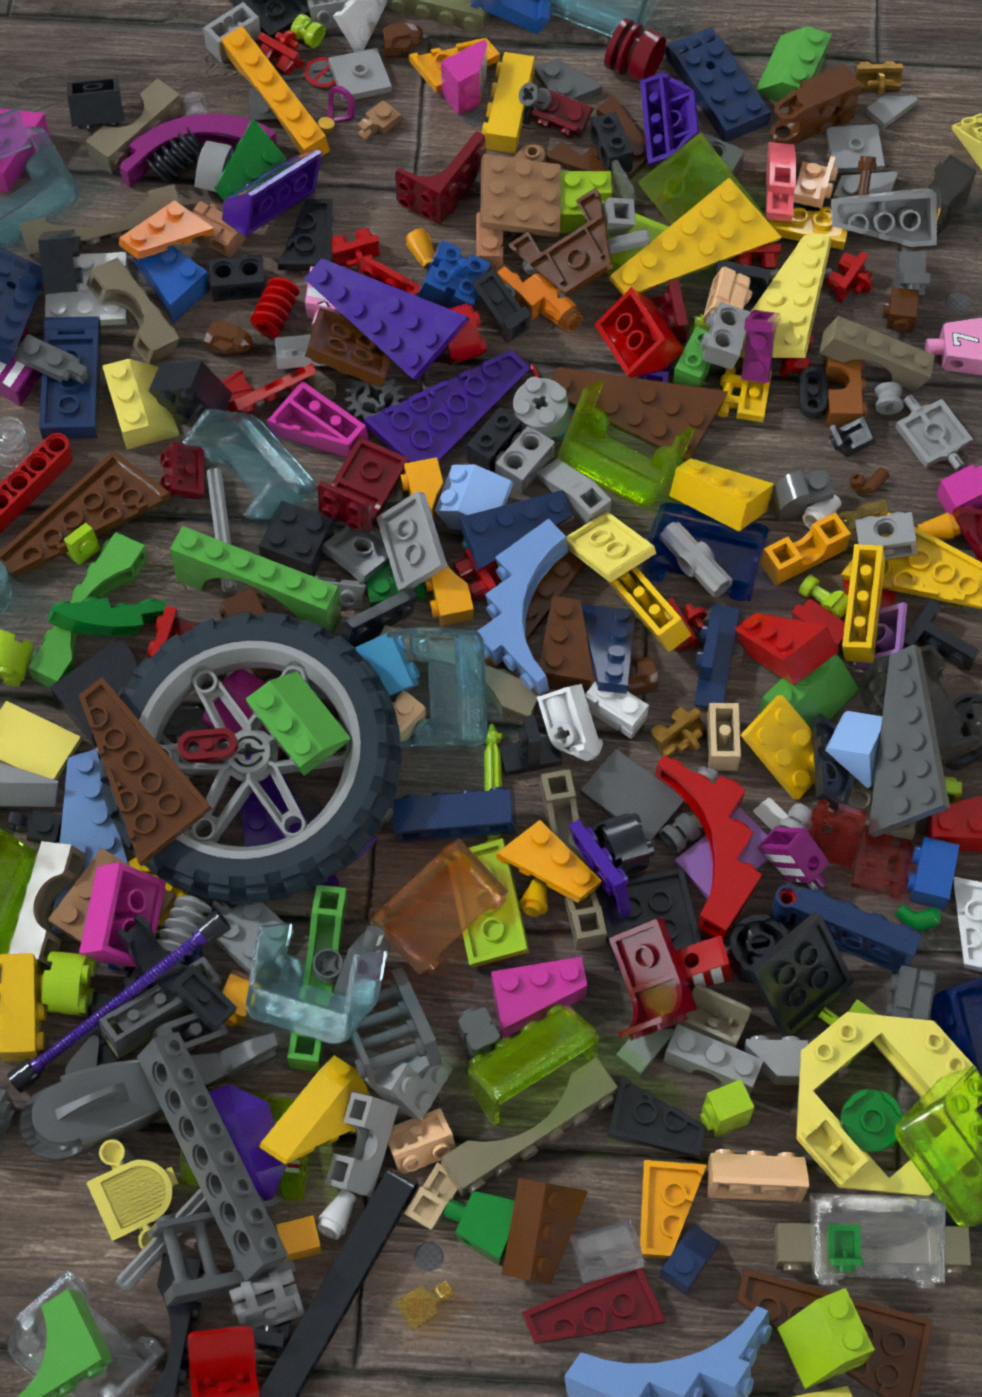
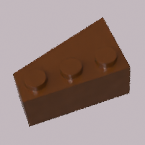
M552 596L539 667L547 677L549 689L560 690L582 684L586 695L595 680L581 600Z

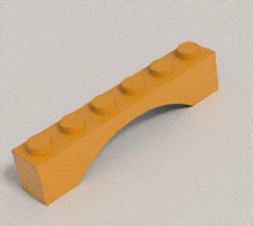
M240 26L223 37L221 41L227 57L239 73L259 92L300 154L317 149L322 152V156L328 153L330 148L326 135L244 27Z
M437 457L405 463L404 474L400 475L403 491L408 490L409 496L417 491L425 493L433 518L436 505L443 490V480ZM449 566L424 581L427 592L432 591L434 600L430 601L433 618L438 617L440 626L473 620L474 608L468 583L457 576Z

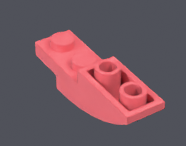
M768 142L765 215L767 220L792 222L796 187V152L794 144Z

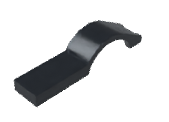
M138 914L134 918L136 925L127 933L121 928L116 936L137 967L146 974L147 971L149 972L152 967H155L158 962H161L169 954L164 951L156 940L151 924ZM178 962L154 981L155 984L165 989H170L214 1032L235 1014L238 1008L194 965L187 966Z

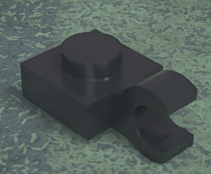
M33 810L32 817L30 818L18 812H10L7 823L10 824V830L27 832V841L57 843L61 831L62 815Z

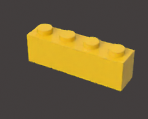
M504 52L502 62L497 63L496 77L498 82H493L491 97L494 99L493 102H488L486 117L489 118L488 123L484 122L482 134L485 135L486 148L488 150L514 154L517 152L527 107L520 102L519 91L524 84L532 83L534 56Z
M854 544L842 644L846 662L874 663L885 570L883 545Z
M634 567L612 582L608 581L668 653L691 636L682 618L637 567Z

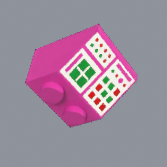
M485 39L441 61L442 96L458 115L473 110L480 104L487 78V42Z

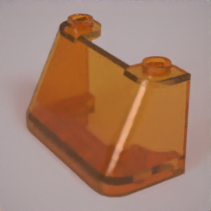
M455 838L383 904L368 921L372 925L384 930L383 937L419 975L423 972L428 975L441 963L437 959L441 952L483 912L489 909L495 912L507 901L504 895L509 891L459 838Z

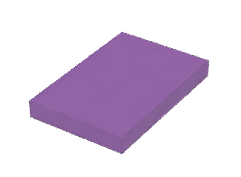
M740 807L732 819L744 822L754 832L751 843L741 857L740 862L749 863L759 870L769 862L757 849L767 835ZM704 836L676 858L674 864L677 868H683L685 876L708 900L712 887L713 865L709 843L706 836Z

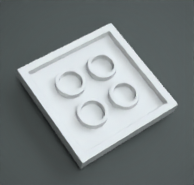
M126 252L80 254L76 262L77 268L82 267L83 284H79L78 292L46 294L45 317L100 316L101 326L127 324V310L125 308L111 304L102 305L86 285L91 269L110 260L118 258L127 267Z

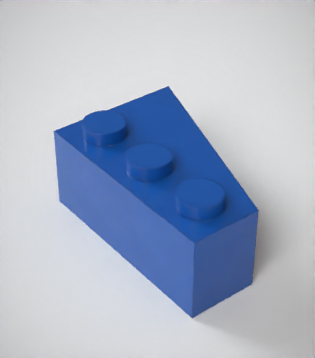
M172 245L168 246L167 251L139 260L133 256L134 264L149 287L157 295L161 305L167 310L173 323L210 290L207 271Z

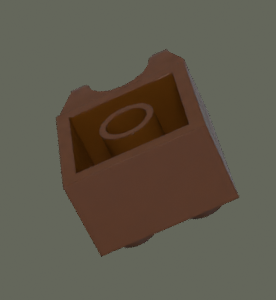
M844 63L801 82L799 89L791 92L776 104L773 113L778 117L779 121L773 125L769 134L775 143H799L817 134L826 133L828 128L848 123L854 118L861 84ZM782 107H789L786 115L780 112ZM787 128L791 132L786 138H781L776 134V131Z

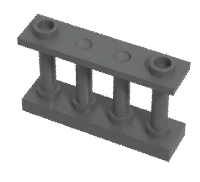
M403 967L391 971L394 983L389 984L390 988L368 995L361 1005L354 1001L345 1003L342 996L334 993L337 1002L332 1004L337 1022L342 1020L358 1056V1059L355 1060L360 1078H367L370 1088L377 1087L373 1074L374 1070L416 1055L420 1057L425 1056L430 1068L442 1064L436 1038ZM393 999L395 1002L400 1000V1002H397L398 1006L352 1021L350 1016L352 1013ZM401 1017L403 1020L409 1019L405 1025L360 1040L358 1032ZM411 1036V1038L417 1037V1039H414L415 1043L368 1059L365 1052Z
M260 1197L269 1215L277 1206L276 1199L265 1201L263 1197ZM212 1211L178 1218L174 1214L165 1215L158 1218L148 1231L149 1238L164 1236L175 1280L164 1293L167 1307L230 1294L229 1290L240 1287V1283L245 1281L233 1255L232 1258L235 1265L233 1272L222 1274V1271L217 1269L206 1228L218 1225ZM194 1230L205 1271L203 1278L192 1280L191 1276H187L176 1233ZM293 1259L283 1261L273 1271L278 1270V1273L291 1269L294 1274L296 1269ZM269 1274L251 1279L250 1282L269 1277Z

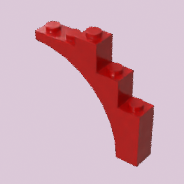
M663 755L657 764L655 777L672 788L689 805L703 828L710 848L713 865L712 887L709 898L699 916L697 927L713 937L721 935L724 941L758 888L762 876L753 865L740 862L741 857L751 843L754 832L744 822L734 821L732 817L742 804L746 790L735 780L726 779L721 775L713 784L705 775L694 773L685 768L684 764L679 760L670 759Z

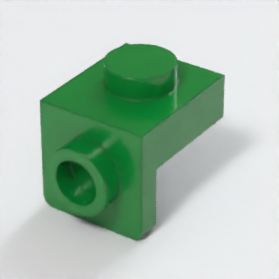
M827 1224V1263L836 1265V1271L854 1272L855 1266L864 1265V1259L861 1258L860 1224Z

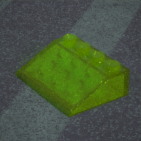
M701 132L638 181V184L670 225L728 178L735 183L765 218L763 212Z

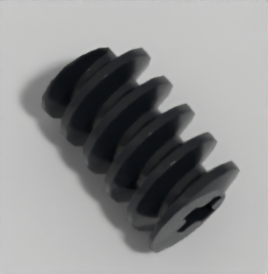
M186 127L187 137L178 133L179 143L172 139L170 140L172 149L169 150L165 146L161 147L163 156L156 152L153 153L154 163L147 159L156 174L167 183L172 182L170 173L176 177L180 176L178 167L186 171L188 169L186 160L195 164L194 154L200 156L203 145L189 127Z

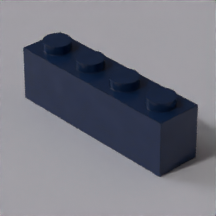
M493 787L489 791L480 792L463 790L458 794L436 792L431 796L425 797L406 795L402 799H394V833L400 843L516 833L515 798L511 789L504 787Z

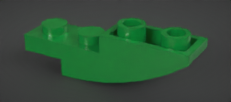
M88 597L82 600V602L71 603L70 601H61L52 606L47 619L48 623L84 635L98 637L138 636L144 624L157 622L158 616H163L167 603L166 600L146 599L139 604L119 603L111 608L108 598Z

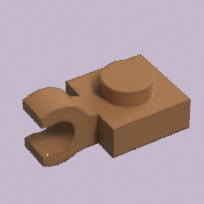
M382 100L365 113V118L358 123V127L362 129L358 132V136L363 140H368L376 131L384 135L401 122V114Z

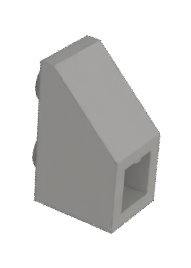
M758 1035L751 1037V1039H746L743 1051L764 1060L760 1071L775 1085H799L800 1052L808 1045V1040H800L796 1036H786L781 1038V1040H769L767 1036Z

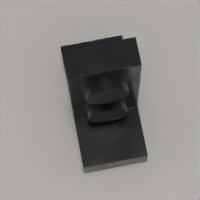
M494 268L471 283L475 293L502 329L501 336L507 344L529 330L532 314L526 306L521 308Z
M931 599L904 638L903 649L921 643L928 651L938 653L949 659L950 663L954 666L969 671L975 663L980 650L933 623L937 618L941 604Z
M535 714L523 717V728L518 729L520 738L518 742L499 746L505 776L562 765L563 760L560 750L551 743L549 736L540 737Z

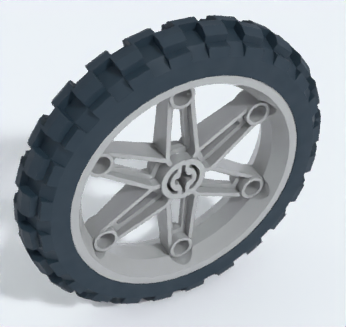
M251 612L230 614L229 618L216 621L212 618L193 625L194 629L180 636L178 634L174 635L159 646L161 649L149 659L146 657L132 672L133 677L126 687L120 689L118 696L158 744L160 743L164 728L175 709L195 689L215 728H226L213 704L214 701L220 698L243 730L235 733L239 743L236 754L230 759L223 760V763L180 762L181 755L178 752L177 744L160 745L184 775L216 777L205 799L212 807V810L193 824L191 830L187 829L146 862L144 866L174 888H179L190 893L192 896L212 902L217 900L240 905H253L254 902L269 901L271 903L292 898L293 894L307 889L310 891L316 888L317 885L327 882L329 877L339 870L347 868L360 856V851L368 842H372L382 827V821L388 809L392 806L398 788L399 772L401 771L402 749L398 720L389 693L383 685L380 676L368 660H365L357 652L354 646L341 636H336L327 631L325 627L309 620L301 621L290 618L287 614L267 612L266 615H252ZM247 668L283 671L280 677L297 671L308 685L310 683L317 688L335 708L343 729L350 736L351 741L343 746L346 748L343 755H331L313 769L344 766L340 782L331 800L322 812L308 825L281 775L300 772L291 759L278 761V748H281L272 735L259 730L262 723L255 714L249 720L217 676ZM205 682H214L213 686L210 689H201L202 685ZM222 742L219 745V749H226L229 743ZM191 746L189 752H196L199 746ZM254 752L255 754H252L251 759L247 760L246 758L250 757V753ZM101 758L99 760L100 781L103 785L104 800L117 832L135 855L133 844L129 838L123 816L119 810ZM269 775L272 776L289 809L283 815L258 783ZM232 776L237 781L242 782V784L217 818L212 814ZM252 792L286 837L273 843L251 847L228 846L217 843ZM293 823L302 824L298 832H288L289 826ZM212 827V832L209 836L199 837L200 831L203 828Z

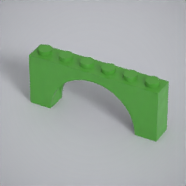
M182 526L170 547L176 579L180 583L203 591L208 580L213 578L231 579L248 584L281 602L299 620L303 621L306 619L325 627L332 634H334L342 619L339 588L336 585Z
M67 1289L41 1305L47 1329L44 1358L32 1382L17 1397H57L58 1395L64 1397L74 1392L78 1388L77 1383L85 1378L90 1380L103 1374L106 1371L105 1366L114 1361L80 1291Z

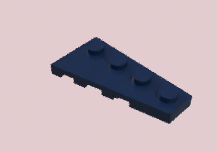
M561 490L462 516L458 521L478 572L496 561L495 557L547 519H550L557 527L572 517V513L564 491Z
M581 604L597 690L627 694L635 613L624 608Z

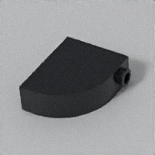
M120 637L50 687L54 700L95 747H97L96 741L85 715L79 694L101 677L105 679L117 695L120 689L126 687L133 677L132 672L137 668V663L133 653Z

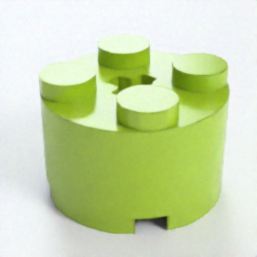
M0 630V679H3L6 685L20 687L21 682L25 679L34 645L26 639L23 640V643L15 640V634Z
M51 951L47 961L52 962L51 969L44 970L41 1000L42 1004H47L43 1011L82 1016L87 1012L88 1006L91 1005L93 992H95L94 988H90L91 976L94 977L96 974L97 960L78 953Z

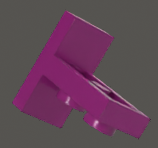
M753 310L746 317L744 330H747L741 380L762 383L770 381L776 327L779 325L780 313Z

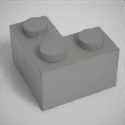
M416 1055L374 1070L373 1074L377 1087H374L373 1090L384 1101L398 1105V1113L422 1121L443 1084L447 1081L452 1068L442 1057V1064L430 1068L425 1056L420 1057Z

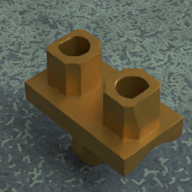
M885 61L883 64L873 65L869 62H859L856 66L855 78L861 84L860 91H876L877 95H884V91L901 90L904 67L903 64H895L894 61Z
M680 707L671 716L672 726L667 728L664 724H658L651 729L652 738L658 745L661 757L665 755L670 758L679 751L681 753L686 748L694 753L700 748L697 740L703 736L702 732L705 731V727L700 719L701 712L697 708L688 711Z

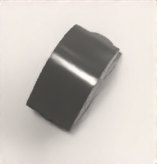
M895 252L896 288L917 290L919 295H925V284H930V273H926V252Z
M799 470L784 476L774 484L770 501L779 522L803 516L808 504L833 499L835 492L826 470L805 475Z

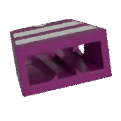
M13 355L9 365L0 362V394L21 407L42 376V373L15 361Z
M775 827L757 847L788 881L807 883L812 891L819 890L826 884L827 880L821 872L828 865V860L805 828Z

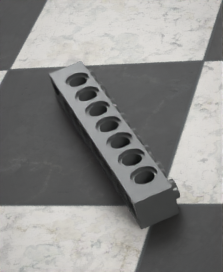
M179 1032L153 1038L137 1056L244 1280L248 1281L272 1272L289 1255Z

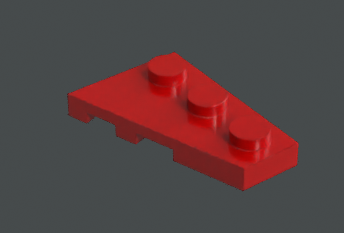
M313 363L306 365L229 402L228 408L231 414L240 410L241 415L255 409L254 403L261 399L264 400V403L280 397L278 391L284 388L288 392L295 390L301 383V380L316 374L317 371Z

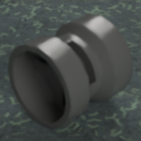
M686 813L680 814L675 818V823L666 825L659 832L666 846L676 854L685 849L686 843L689 841L693 842L701 836L699 827Z
M330 948L320 950L313 959L316 977L324 984H335L344 962L338 951Z

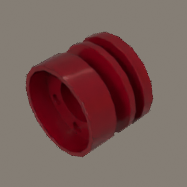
M629 18L623 19L615 29L608 44L604 59L605 68L612 71L616 70V73L621 75L628 70V78L638 83L643 79L654 76L665 54L667 35L651 28L644 32L642 24H635Z

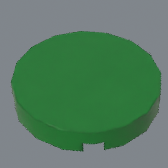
M863 1089L853 1094L842 1108L840 1115L841 1128L861 1151L867 1153L882 1152L892 1147L903 1131V1111L898 1102L884 1091Z

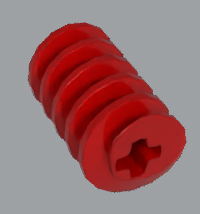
M273 277L267 282L266 288L250 318L253 328L263 336L272 339L280 336V330L284 328V322L289 317L288 313L292 311V305L297 300L296 296L300 294V290L294 282L281 277Z

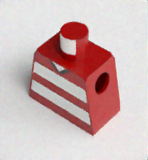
M721 935L676 950L690 990H693L696 984L706 987L733 981Z

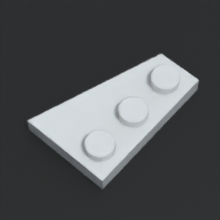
M350 0L344 4L345 8L342 11L336 12L333 15L354 52L365 49L388 0Z
M954 877L953 885L964 968L982 972V882Z

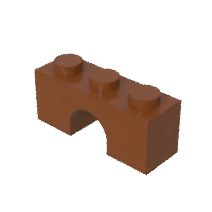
M824 355V372L827 375V381H835L845 387L840 390H829L826 406L827 427L835 423L838 428H841L863 416L866 417L867 401H862V394H865L866 379L861 378V371H864L865 360H851L842 363Z

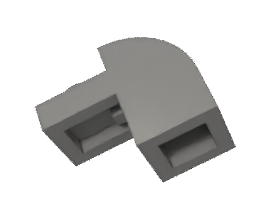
M208 140L205 142L197 164L194 187L216 192L214 186L235 151L232 149V146Z

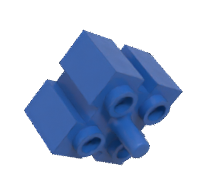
M442 240L432 257L427 270L428 273L421 284L417 296L435 304L439 301L447 305L448 309L466 303L468 305L471 304L473 307L478 295L471 287V283L487 273L490 262L473 254L466 258L460 255L462 249Z

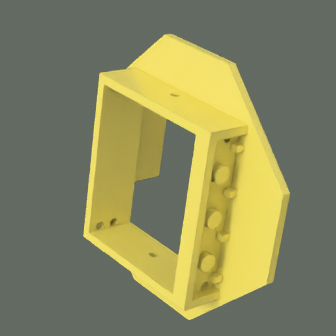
M846 1012L801 1050L796 1139L838 1188L875 1191L881 1194L885 1192L928 1197L974 1157L976 1067L935 1021ZM872 1043L947 1126L941 1134L890 1178L867 1152L859 1149L841 1128L840 1121L814 1093Z

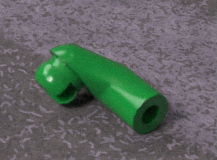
M905 904L895 914L896 917L916 931L933 929L940 924L942 919L941 912L936 908L916 913Z

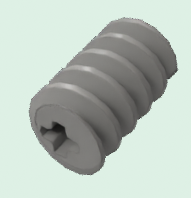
M182 895L175 899V908L170 910V918L164 922L166 929H162L159 933L160 939L157 941L164 951L170 955L171 952H174L175 949L177 950L180 945L192 937V933L198 930L197 927L199 926H197V923H201L206 918L202 915V912L212 913L213 911L208 904L194 896Z

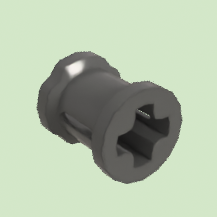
M529 82L521 87L519 100L525 106H533L538 111H545L552 103V94L548 89L538 88L536 84Z

